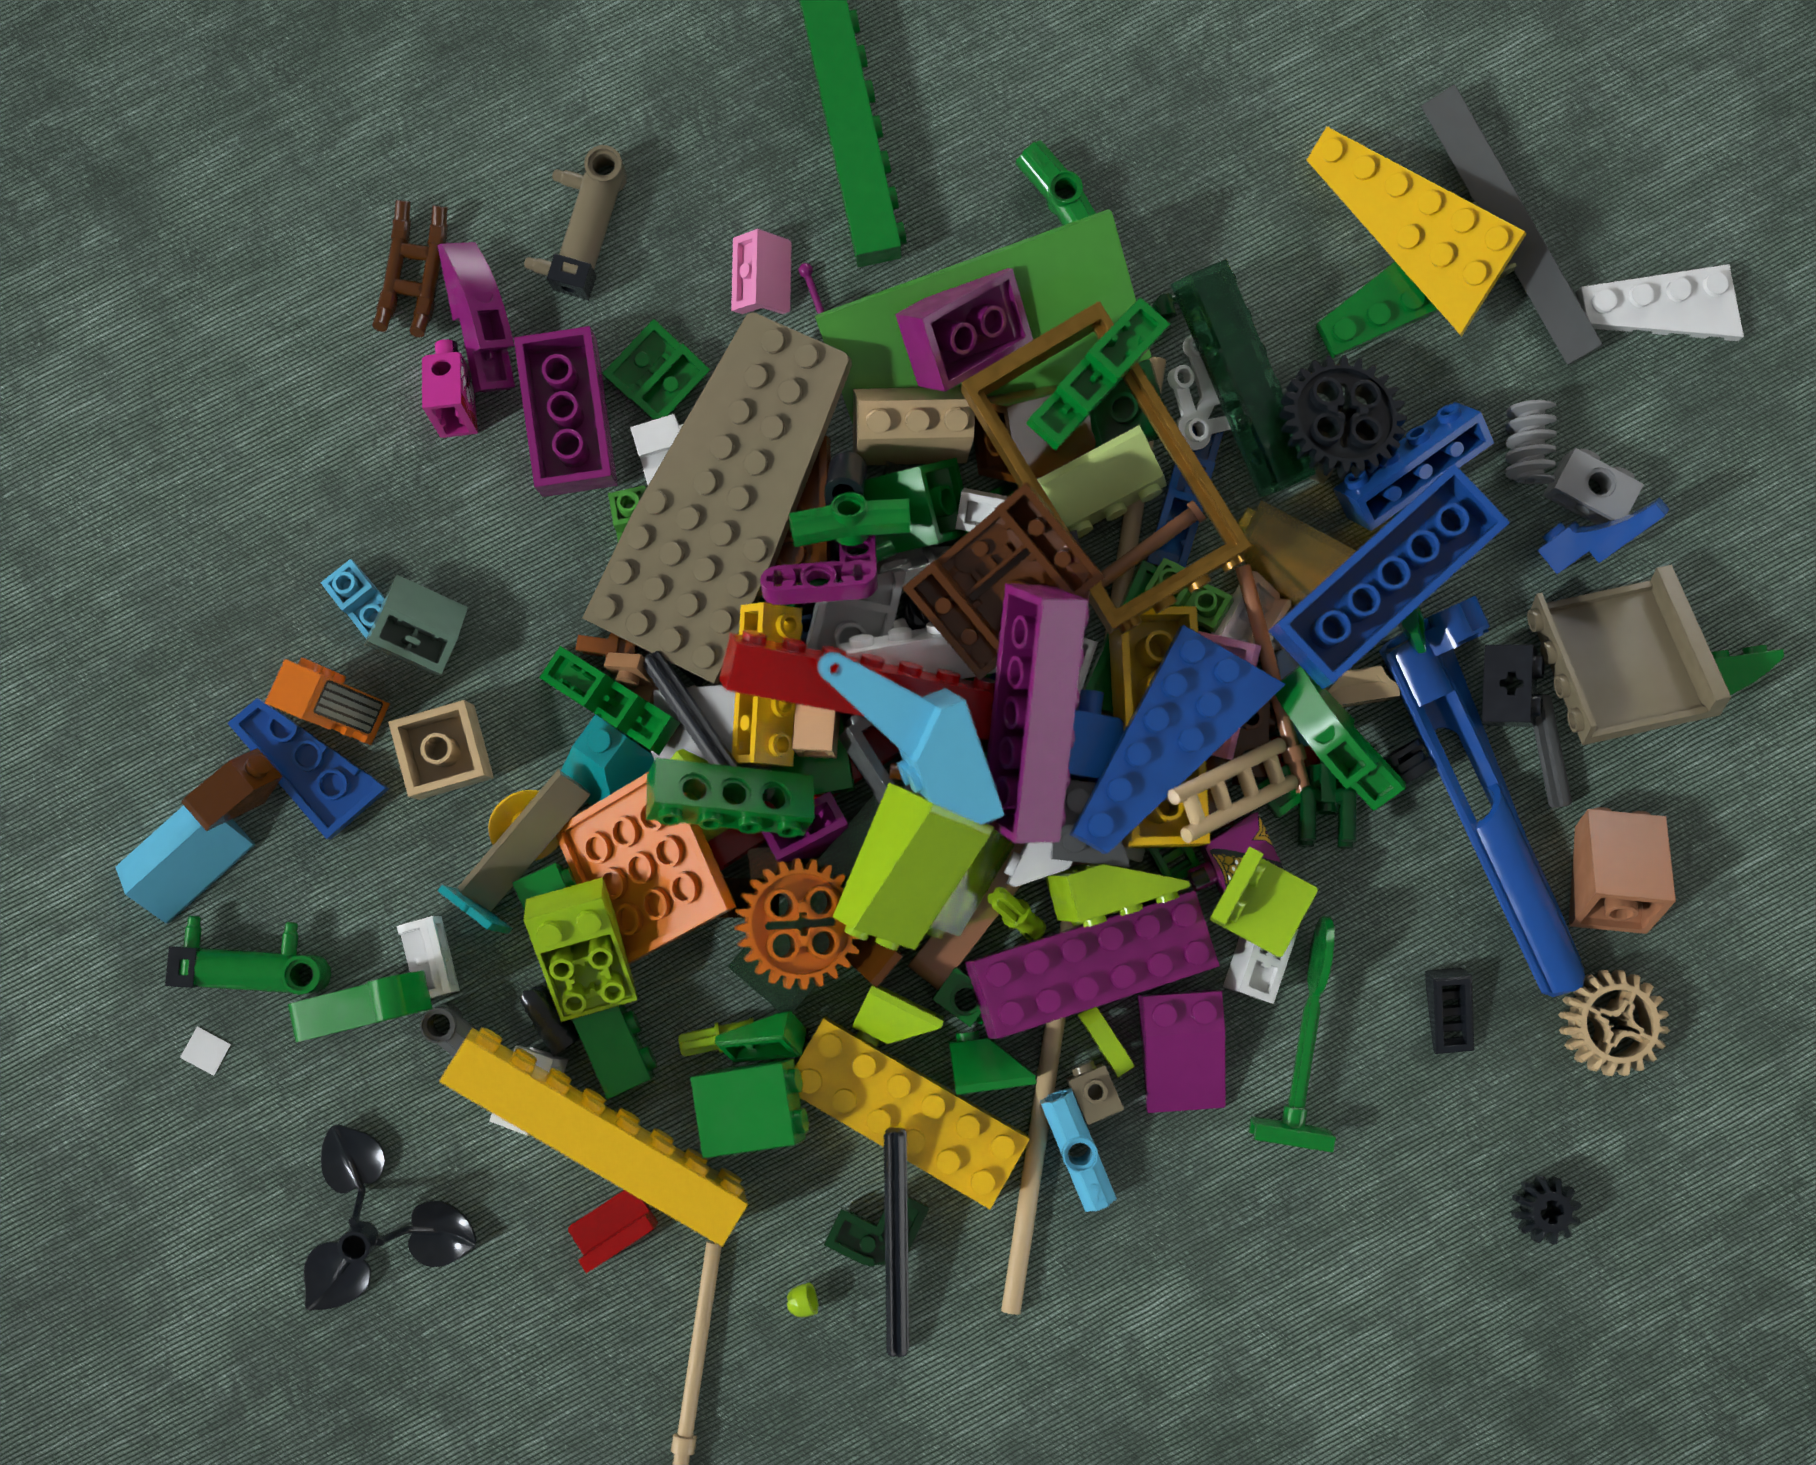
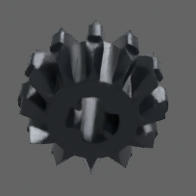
M1536 1175L1534 1186L1527 1181L1521 1182V1187L1525 1194L1524 1196L1519 1194L1512 1195V1200L1519 1203L1520 1207L1510 1212L1512 1217L1522 1219L1517 1227L1518 1230L1524 1234L1530 1233L1531 1240L1537 1243L1542 1242L1545 1238L1552 1245L1558 1243L1559 1234L1565 1238L1572 1237L1568 1225L1570 1223L1574 1225L1581 1224V1220L1573 1216L1574 1211L1582 1208L1580 1202L1571 1200L1575 1190L1568 1185L1562 1187V1180L1554 1176L1547 1181L1544 1176ZM1547 1203L1551 1204V1209L1546 1210L1545 1217L1541 1215V1210L1546 1209Z

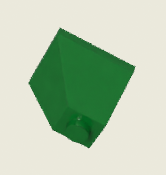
M979 1030L956 1033V1040L949 1041L956 1095L1037 1084L1036 1076L1028 1067L992 1039L988 1038V1036L980 1037Z

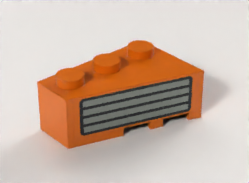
M302 657L298 664L287 659L284 660L265 701V704L329 730H336L340 734L352 737L368 745H372L390 705L388 702L345 685L346 676Z

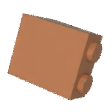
M1605 807L1587 809L1575 826L1569 926L1647 934L1676 902L1666 816L1651 815L1645 811H1635L1632 813L1617 812Z

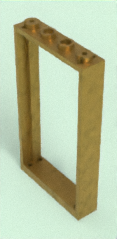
M1100 301L962 382L961 393L1019 488L1026 482H1029L1068 532L1069 530L986 395L1092 332L1100 339L1114 325ZM1138 362L1124 376L1123 380L1225 545L1116 609L1100 582L1090 589L1089 602L1109 634L1117 629L1120 630L1121 634H1124L1143 622L1140 615L1152 608L1157 614L1177 602L1174 595L1185 588H1188L1190 593H1193L1211 581L1208 575L1220 567L1226 573L1246 560L1242 554L1251 547L1248 539Z

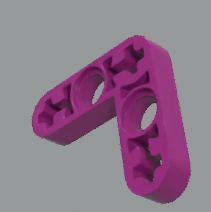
M869 535L865 542L856 546H846L839 543L840 561L777 565L766 569L760 577L763 598L773 605L868 598L876 592L878 587L876 536ZM857 548L867 550L862 555L849 554V551ZM819 578L829 581L822 586L809 584L812 580Z

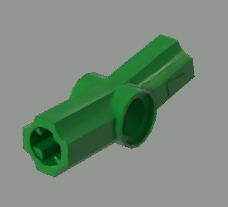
M1042 140L1033 142L1016 159L1017 167L1047 200L1048 209L1057 215L1062 225L1096 214L1083 192L1081 178L1076 173L1068 171ZM1059 189H1068L1074 196L1070 199H1062L1055 192Z
M848 492L835 497L830 506L788 514L795 547L837 540V542L846 546H856L865 542L869 535L911 533L910 499L866 501L862 495Z

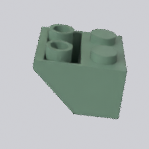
M396 574L364 645L437 677L443 673L457 642L468 607Z

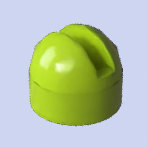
M810 1282L797 1285L787 1294V1308L791 1314L796 1317H808L818 1313L817 1294Z

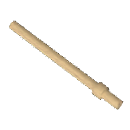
M713 1241L706 1242L678 1433H674L672 1439L673 1465H689L690 1456L695 1453L697 1437L693 1433L722 1246Z

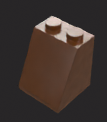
M1058 385L987 396L1036 478L1043 477L1095 449L1096 445L1091 429L1090 415L1056 451L1026 424L1030 416L1054 393ZM975 416L973 440L978 475L1016 483Z

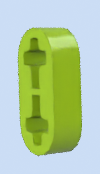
M1097 1007L1078 1014L1084 1027L1118 1078L1135 1067Z

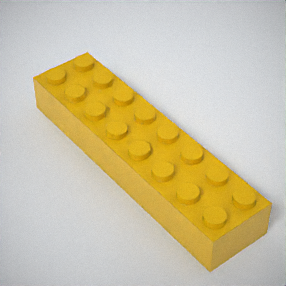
M473 1027L471 1028L442 1075L440 1083L723 1247L748 1206L744 1187L740 1185L742 1181L740 1177L725 1168H721L720 1172L706 1165L708 1159L703 1158L702 1154L691 1148H688L686 1152L672 1145L674 1139L657 1128H654L652 1132L638 1125L640 1119L623 1108L615 1112L604 1105L606 1099L589 1088H585L584 1092H581L570 1085L572 1079L555 1068H551L547 1072L535 1065L537 1058L529 1052L518 1047L513 1052L501 1045L500 1043L503 1039L493 1031L482 1027L480 1031Z

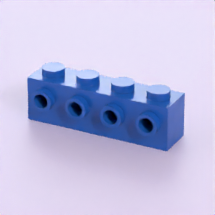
M1454 402L1442 407L1436 416L1422 426L1411 429L1406 434V437L1398 442L1400 447L1394 454H1390L1391 458L1384 466L1379 464L1371 474L1364 469L1359 478H1355L1351 472L1333 490L1347 519L1372 531L1406 507L1454 463L1458 468L1462 467L1494 444V441L1480 411Z

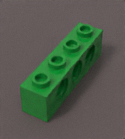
M655 758L647 775L646 819L656 820L663 825L670 826L686 823L699 825V827L708 830L725 827L738 829L740 832L748 834L764 831L778 833V835L787 838L804 835L815 819L814 775ZM684 793L693 794L698 800H691ZM724 797L732 798L737 805L727 802ZM763 801L772 803L776 809L768 807Z

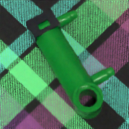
M189 916L187 926L185 927L184 946H169L165 986L204 987L302 995L320 992L329 984L331 978V968L324 958L317 955L297 954L299 934L297 933L298 924L295 922L285 923L284 933L282 934L281 953L200 947L201 917ZM305 964L309 965L313 971L312 981L308 985L301 981L299 974Z

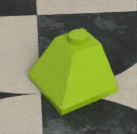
M872 984L852 1027L859 1030L856 1035L858 1038L878 1046L880 1041L890 1044L940 1029L944 1018L942 1015L881 985H878L876 988Z

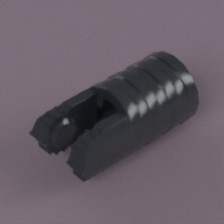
M543 985L534 986L531 990L523 991L521 998H519L521 999L520 1003H522V1007L525 1008V1012L532 1020V1026L537 1030L540 1038L544 1040V1044L550 1049L553 1057L580 1040V1036L571 1019L561 1022L553 998L546 987Z

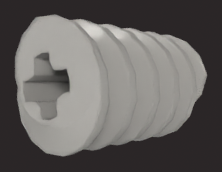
M1528 400L1516 403L1506 410L1507 417L1511 419L1506 425L1507 432L1511 434L1506 439V446L1512 449L1505 455L1506 461L1511 464L1505 469L1506 477L1522 484H1547L1556 481L1555 476L1544 473L1545 469L1556 466L1555 461L1545 459L1546 454L1556 451V446L1545 443L1546 439L1557 436L1556 431L1545 428L1546 424L1557 421L1555 415L1546 414L1547 409L1557 406L1556 403L1546 400Z

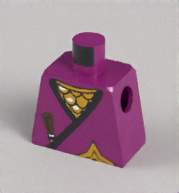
M1258 812L1243 817L1234 825L1212 838L1209 844L1200 846L1205 863L1187 870L1189 880L1196 892L1216 884L1222 896L1249 846L1263 853V859L1284 870Z

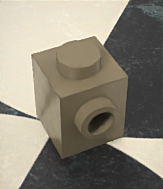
M1089 1060L1071 1069L1074 1075L1067 1077L1066 1080L1075 1095L1087 1125L1124 1110L1107 1068L1103 1063L1095 1065L1093 1060Z

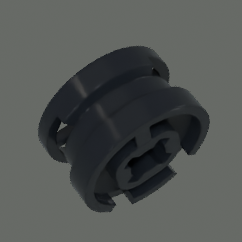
M1419 738L1383 758L1406 784L1435 766L1431 756H1425L1423 753L1424 745Z

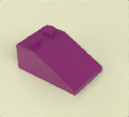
M1007 268L928 296L895 314L918 386L944 392L1033 340L1012 268Z
M1200 990L1138 995L1147 1113L1226 1108L1225 1022L1222 991Z

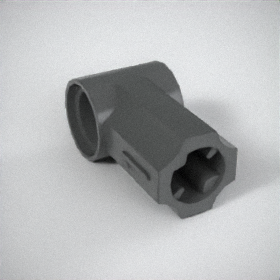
M442 1004L434 1007L423 1015L420 1022V1030L424 1038L432 1043H437L453 1057L471 1028L476 1029L463 1018L461 1011L452 1004ZM436 1014H443L449 1019L450 1030L448 1033H442L435 1028L434 1018Z

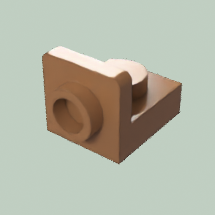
M608 652L604 667L616 678L615 680L653 704L654 690H658V688L643 667L644 657L641 654Z

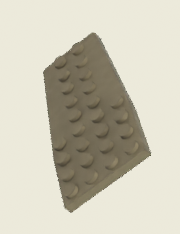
M754 312L747 314L631 514L582 619L651 653L659 651L667 661L719 685L730 633L739 634L741 605L758 603L762 596L761 574L776 564L790 527L788 514L796 512L852 367L851 358L841 350Z

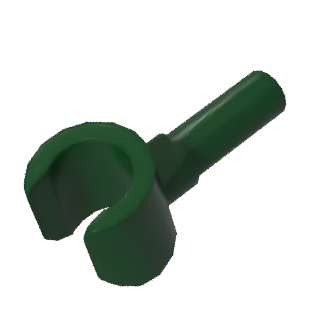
M1196 283L1172 295L1170 293L1161 294L1152 304V308L1165 320L1170 319L1177 314L1174 304H1178L1200 292V286Z

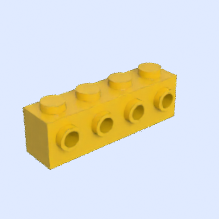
M766 602L741 605L739 635H743L744 630H752L767 635V640L782 643L783 638L801 641L803 633L802 608L773 605ZM735 692L732 756L738 764L768 767L793 766L795 752L792 746L796 704Z

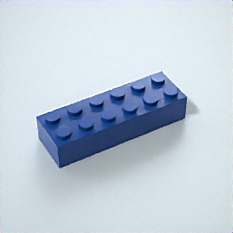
M1454 463L1268 631L1323 690L1339 679L1510 522Z

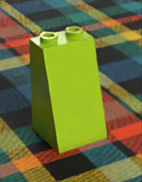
M889 782L833 914V918L846 925L844 932L866 941L868 936L872 935L876 937V943L891 950L897 951L899 945L915 950L987 842L994 827L986 823L979 824L929 802L920 794Z

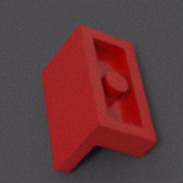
M623 1190L568 1227V1232L583 1254L578 1261L587 1274L652 1231L659 1223L646 1202Z

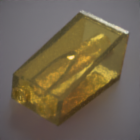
M1262 500L1254 510L1248 507L1243 516L1241 515L1237 521L1251 544V547L1242 554L1246 559L1244 563L1246 565L1250 564L1253 571L1258 572L1280 593L1281 599L1291 600L1290 608L1292 609L1356 552V550Z

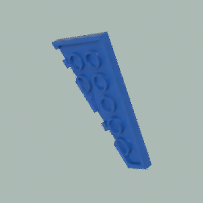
M1182 625L1179 627L1069 835L1103 854L1109 853L1168 797L1169 790L1183 783L1286 684L1187 626Z

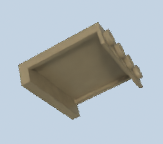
M1672 565L1656 568L1650 581L1546 603L1543 593H1537L1531 609L1527 612L1529 627L1532 632H1537L1540 639L1541 655H1544V663L1550 665L1554 674L1556 694L1560 699H1564L1567 706L1569 726L1574 733H1578L1582 745L1720 716L1731 698Z

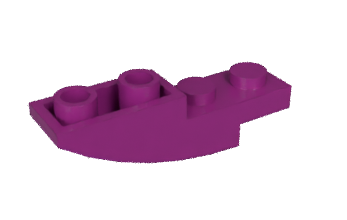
M476 242L439 244L438 250L453 321L460 320L474 393L514 388L515 383L508 349L514 346L512 333L498 286Z

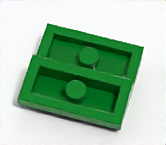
M653 319L607 367L602 376L651 420H656L668 416L706 376L710 369L683 343L680 344Z

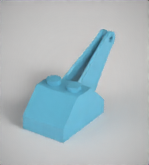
M829 652L821 657L818 663L819 674L899 748L902 761L897 762L898 769L905 785L910 784L914 793L919 792L929 802L979 824H984L1004 816L966 701L946 688L921 697L839 653ZM838 663V670L831 673V665Z

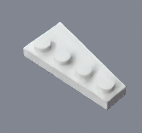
M1729 264L1584 286L1576 291L1577 299L1594 329L1626 332L1643 330L1652 331V334L1660 335L1677 333L1705 339L1711 336L1722 337L1728 341H1739L1744 337Z

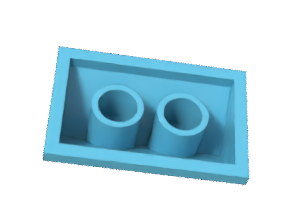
M183 805L115 868L125 895L164 923L169 924L256 844L233 819L206 831Z

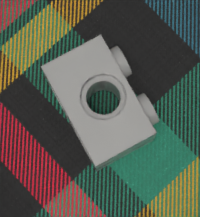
M1574 448L1563 456L1553 475L1556 477V481L1548 484L1542 496L1597 525L1627 516L1644 484L1634 479V474L1627 469L1611 467L1600 461V456L1588 449ZM1589 479L1595 480L1600 485V495L1590 490L1588 485Z

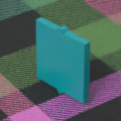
M441 885L438 889L440 894L487 930L509 934L513 929L492 911L490 912L461 894L459 889Z

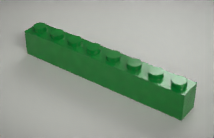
M799 0L857 268L901 259V245L907 244L903 222L896 223L893 210L899 209L895 186L888 187L885 174L891 173V166L887 150L880 151L878 139L883 138V130L880 116H872L870 107L871 103H876L872 80L865 81L862 68L868 67L864 44L857 45L855 33L860 32L856 9L849 10L847 0Z

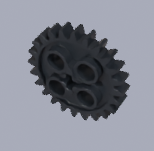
M1346 355L1341 357L1337 365H1335L1331 356L1326 357L1322 366L1314 360L1307 370L1304 368L1300 369L1295 377L1296 379H1292L1286 390L1288 392L1281 399L1280 403L1285 407L1279 413V418L1288 420L1281 428V433H1292L1293 436L1288 441L1287 446H1300L1301 450L1296 458L1301 459L1307 455L1311 457L1310 469L1316 467L1318 463L1323 464L1325 476L1333 468H1337L1340 479L1345 477L1349 469L1355 478H1359L1364 469L1371 474L1379 464L1383 466L1391 458L1390 454H1394L1400 447L1398 441L1406 433L1401 426L1407 420V416L1397 413L1405 405V402L1393 400L1392 398L1399 388H1386L1384 384L1389 376L1386 374L1380 378L1375 377L1376 365H1372L1367 371L1362 369L1361 358H1358L1353 366L1349 365ZM1342 386L1345 388V398L1343 396ZM1317 393L1327 396L1330 402L1322 400ZM1355 396L1362 397L1367 402V405L1360 403ZM1318 429L1328 432L1330 438L1322 436ZM1356 431L1362 432L1364 435H1366L1368 441L1362 440L1357 435Z

